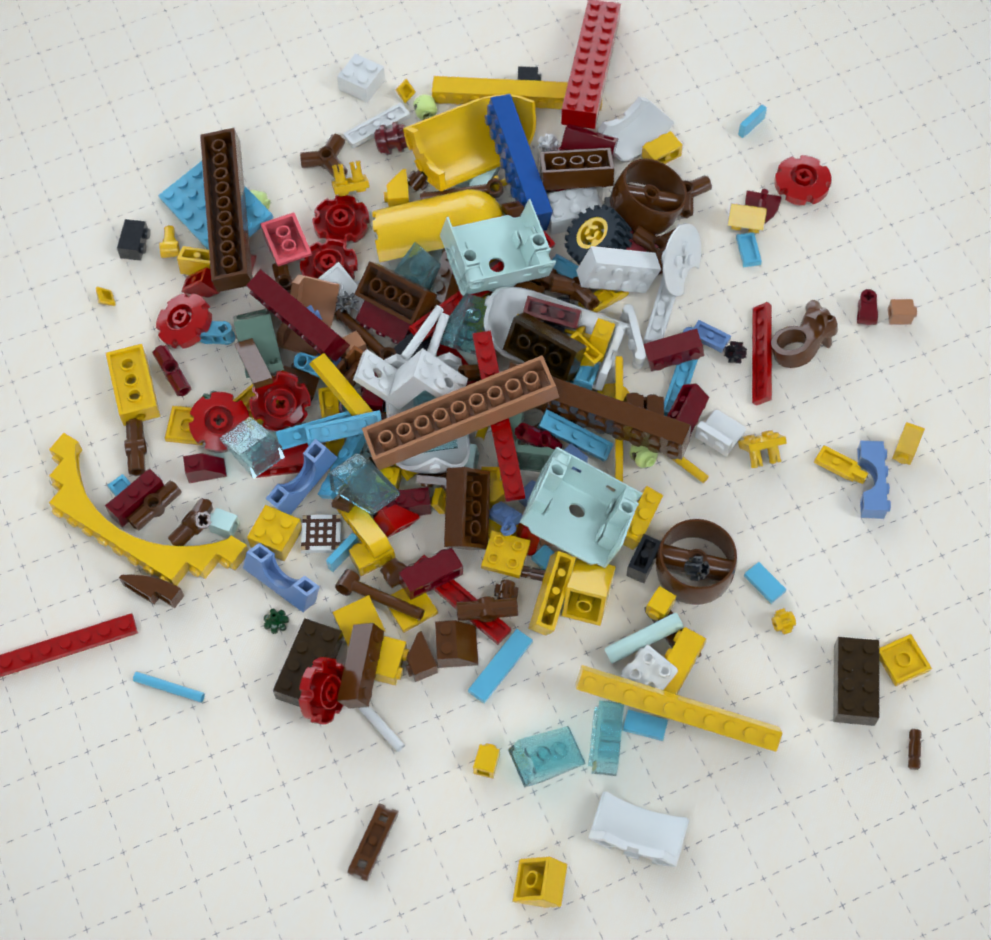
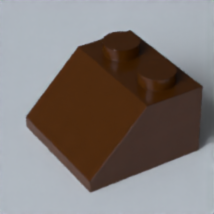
M456 620L435 621L438 668L477 666L476 626Z

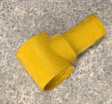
M171 225L164 227L163 242L159 243L161 258L178 257L180 253L179 242L175 239V229Z

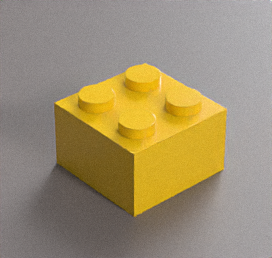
M265 505L247 536L249 545L253 548L258 543H261L275 554V558L285 561L302 531L301 521L299 518Z

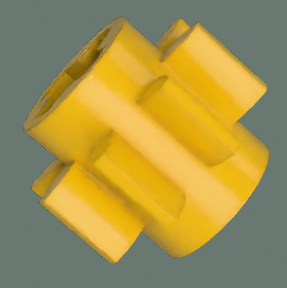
M785 608L775 611V617L771 618L775 631H782L783 635L791 633L792 629H794L793 626H796L794 614L791 611H786Z

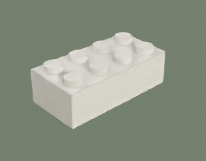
M591 246L576 271L581 287L646 293L660 272L661 267L656 253Z

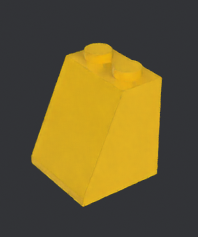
M577 558L567 586L562 616L601 626L616 566L608 564L606 568H603L598 564L590 565Z

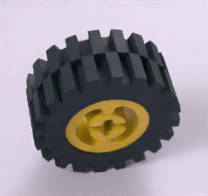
M594 205L593 210L590 207L586 208V213L580 212L578 214L579 218L571 221L573 226H568L566 230L569 235H565V240L567 241V243H564L567 253L579 265L591 246L626 250L631 248L632 245L629 241L633 239V235L630 233L632 231L631 227L612 207L602 205V207Z

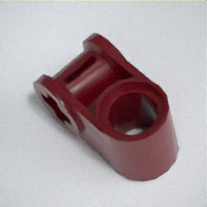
M865 289L861 292L857 304V324L877 325V294L871 289Z

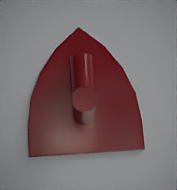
M762 189L761 193L747 190L745 205L766 208L765 223H767L778 212L782 196L768 194V189Z

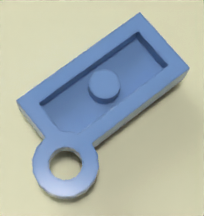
M698 320L694 328L687 327L683 330V332L697 328L701 342L720 353L724 351L725 346L731 340V335Z
M502 501L493 505L489 510V519L502 526L501 533L504 536H509L516 531V525L520 523L523 516L522 513Z

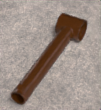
M492 178L487 184L434 192L424 191L420 193V199L467 189L480 190L491 195L493 198H499L503 194L504 189L499 179ZM493 185L500 186L499 190L496 192H493L490 189Z
M339 308L335 312L337 321L340 320L350 331H357L366 343V346L378 357L385 360L396 354L394 348L384 347L348 314L347 310L342 313L340 312L341 308Z
M346 569L335 584L336 590L342 595L349 596L352 591L364 597L369 595L371 600L419 621L425 612L420 607L360 582L359 575L350 569Z

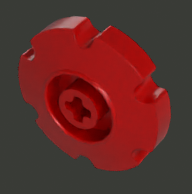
M801 155L799 159L792 156L782 161L774 178V185L778 194L785 195L786 201L800 206H805L806 202L816 204L822 201L827 196L832 182L828 167L821 166L820 160L807 155Z
M336 195L333 200L328 198L323 200L314 210L315 218L312 219L314 231L319 239H335L347 245L349 241L358 242L368 231L367 224L370 223L368 210L363 202L356 203L355 197Z
M327 239L324 244L319 242L309 246L312 255L300 261L301 274L316 279L338 262L353 280L355 279L354 271H358V261L354 250L347 249L346 243L335 239Z
M185 293L175 296L167 302L168 306L166 309H161L157 317L156 328L160 331L158 334L159 338L166 345L174 349L178 346L185 349L198 343L201 340V333L208 332L212 322V313L208 310L210 308L209 304L195 293H192L189 297Z
M276 371V375L272 377V384L256 389L254 386L252 387V392L255 393V396L249 397L250 410L255 420H263L262 427L277 432L283 430L286 426L294 427L296 423H302L306 419L308 413L305 407L311 405L310 394L305 383H297L298 377L285 371Z
M212 392L210 399L201 397L190 411V416L194 418L192 422H189L191 435L197 444L206 443L205 448L208 451L216 453L228 452L230 445H234L237 448L244 442L249 433V428L245 426L247 422H250L249 412L241 400L238 402L233 401V394ZM219 419H222L223 422H221L220 425H217L216 422H218Z
M327 657L315 659L312 667H307L301 679L299 706L304 718L310 719L311 723L328 724L334 720L335 714H339L343 708V704L338 702L337 698L344 667L341 663H337L336 659Z

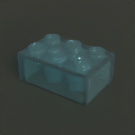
M599 700V706L594 707L592 726L594 727H592L590 746L594 747H590L588 766L592 767V774L617 775L624 704Z

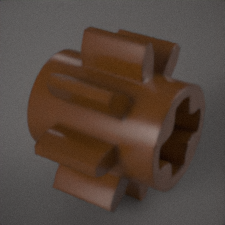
M413 170L407 176L410 179L408 185L415 191L419 189L424 190L429 184L426 181L428 178L424 172L420 173L419 170L417 172Z
M501 580L500 584L496 583L494 596H498L497 599L517 598L519 588L515 587V582L511 580Z

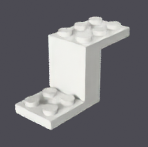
M422 348L398 369L366 349L362 353L353 380L400 410L424 390L438 398L465 387L468 378Z

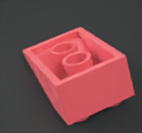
M294 212L260 223L263 237L278 267L312 255Z

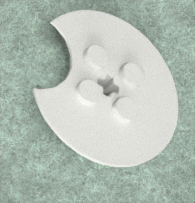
M689 223L681 224L673 231L662 254L664 283L668 292L674 296L684 294V282L688 271L692 267L699 269L700 236L697 229Z

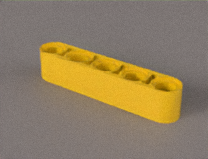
M359 501L349 513L337 509L374 559L392 549L388 538Z

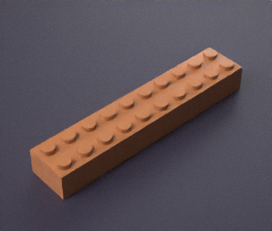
M542 355L362 428L373 461L378 470H381L557 399L559 394Z

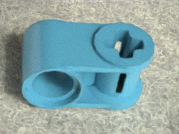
M212 321L208 332L201 333L200 342L204 344L229 345L235 341L236 336L229 322Z
M300 352L294 357L293 362L296 368L319 377L309 365L318 356L315 357Z

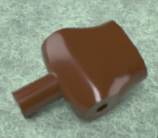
M393 558L380 569V572L383 574L387 584L394 588L399 584L401 585L399 582V572L407 566L397 558Z

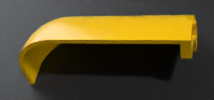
M501 95L476 99L403 128L408 150L412 149L416 158L414 160L415 165L420 173L424 172L428 177L427 181L433 187L443 191L501 166L500 156L495 151V142L490 137V127L485 123V115H487V105H489L490 97ZM511 95L528 144L530 145L536 129L535 102L521 96Z
M467 189L374 210L372 216L375 220H372L373 231L378 235L375 244L379 263L444 248L440 233L446 217H449L452 227L505 216L502 207L491 195L480 190Z

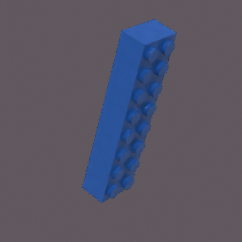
M511 94L490 97L489 105H487V115H485V123L490 127V137L495 142L496 154L500 156L501 168L505 170L506 182L510 184L511 197L515 198V201H519L524 208L528 199H530L542 230L546 231L553 211Z

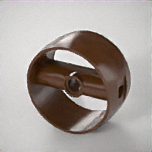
M638 159L631 162L620 174L610 194V206L628 223L632 231L640 225L654 235L665 232L673 225L682 212L687 200V190L681 177L666 164L653 159ZM627 183H639V184L645 185V187H641V186H637V185H632V184H627Z
M704 519L685 520L670 528L660 542L656 558V571L661 586L676 595V600L692 605L706 604L723 595L732 583L737 567V551L731 536L718 524ZM685 538L704 539L720 548L727 559L708 555L701 549L688 550L671 546V544ZM703 556V561H707L710 567L709 574L705 578L720 582L706 587L690 586L674 578L667 568L684 572V565L689 561V557Z

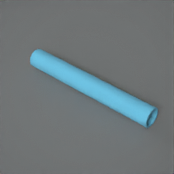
M135 672L133 676L134 682L202 703L205 697L203 692L140 672Z

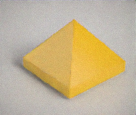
M407 79L395 89L404 103L416 93Z
M98 286L95 288L99 304L116 305L111 290Z

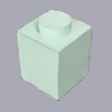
M216 508L214 513L210 514L212 522L209 525L210 532L225 538H229L230 535L234 536L240 525L238 516Z

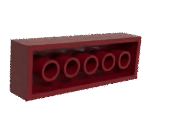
M260 269L246 285L251 290L250 295L321 355L325 353L329 359L331 358L337 362L350 346L340 335L263 270Z

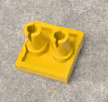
M360 160L355 161L356 168L354 161L349 163L352 177L345 178L343 164H338L339 172L336 165L332 166L335 180L331 181L335 195L345 196L351 191L359 193L366 191V188H370L366 175L362 174Z
M769 430L761 432L762 435L756 437L755 435L744 436V440H739L738 445L740 449L749 452L751 468H758V466H764L760 450L763 449L768 451L769 464L782 461L778 446L787 444L786 436Z
M492 531L481 569L520 578L530 546V540L511 535L504 536L500 532Z

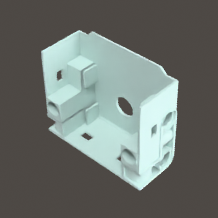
M528 199L520 217L513 218L506 215L452 227L449 217H446L440 233L448 261L462 296L487 290L494 292L501 287H514L517 283L547 277L556 263V260L551 261L549 257L551 248L548 245L530 199ZM492 259L501 260L504 264V269L501 272L492 271L489 267V261Z
M556 447L539 474L520 523L527 526L532 534L590 565L598 564L606 568L623 545L633 515L639 505L637 501L643 493ZM572 467H575V468L581 470V472L579 473V472L573 470ZM609 485L610 487H612V488H614V489H616V490H615V491H612V490L608 489L606 486ZM578 505L582 508L584 516L580 518L573 516L569 511V506Z

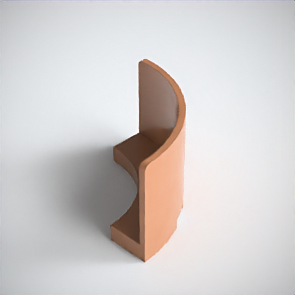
M298 274L292 282L291 295L305 307L312 305L314 311H319L323 319L322 321L331 328L338 301L339 284ZM281 323L276 336L278 348L298 353L301 351L312 356L318 354L313 347L286 324Z

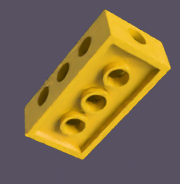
M138 344L106 352L117 408L123 425L126 426V422L133 418L146 421L161 417L143 345Z

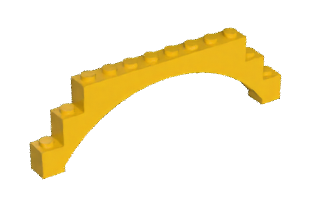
M63 432L50 447L49 451L52 454V460L59 464L49 475L52 486L58 490L57 494L49 502L53 509L52 513L58 518L64 517L67 519L66 521L74 528L80 527L82 532L88 537L94 536L104 547L110 546L117 555L126 556L131 564L134 566L140 565L150 576L154 574L159 579L177 586L188 571L196 577L201 576L206 579L218 563L227 569L230 567L236 571L245 559L246 552L249 551L247 545L232 535L226 540L211 544L170 546L148 542L120 530L94 507L86 495L80 473V453L83 450L79 442Z

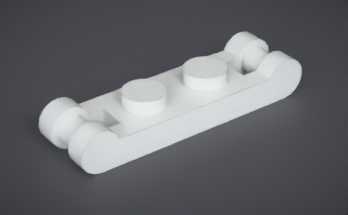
M625 304L620 320L627 323L625 334L629 337L628 347L629 350H632L634 357L632 366L634 369H641L646 353L634 307L630 304Z

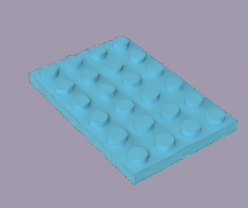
M201 161L160 193L158 197L201 244L209 250ZM244 185L250 237L261 228L260 223L269 221L274 216Z

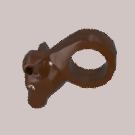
M811 300L806 304V313L800 326L785 327L774 334L771 345L774 359L779 365L787 368L801 367L813 359L821 344L827 348L832 346L831 338L838 332V323L836 317L832 316L828 309L823 308L818 301ZM791 343H803L801 347L794 350L783 349Z

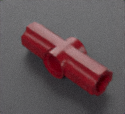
M166 345L156 347L152 354L163 371L166 380L169 381L177 397L187 395L192 389L179 368L178 362L174 359Z
M519 423L515 428L514 435L517 436V439L533 447H550L551 449H556V447L562 449L563 447L560 440L552 437L550 432L546 430L541 431L527 423Z

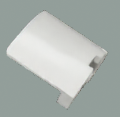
M638 97L624 112L623 118L603 122L596 132L619 138L614 155L620 161L626 162L641 156L642 146L649 141L655 140L660 135L666 134L674 122L647 98Z
M603 792L588 838L607 849H611V847L624 851L623 855L637 860L642 856L651 859L652 864L676 867L689 819L653 812L623 801L608 792Z

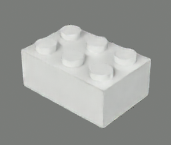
M596 187L573 188L547 193L553 211L549 223L551 235L567 232L568 226H573L571 221L573 219L577 220L580 212L586 213V208L590 207L593 210L594 205L602 207Z

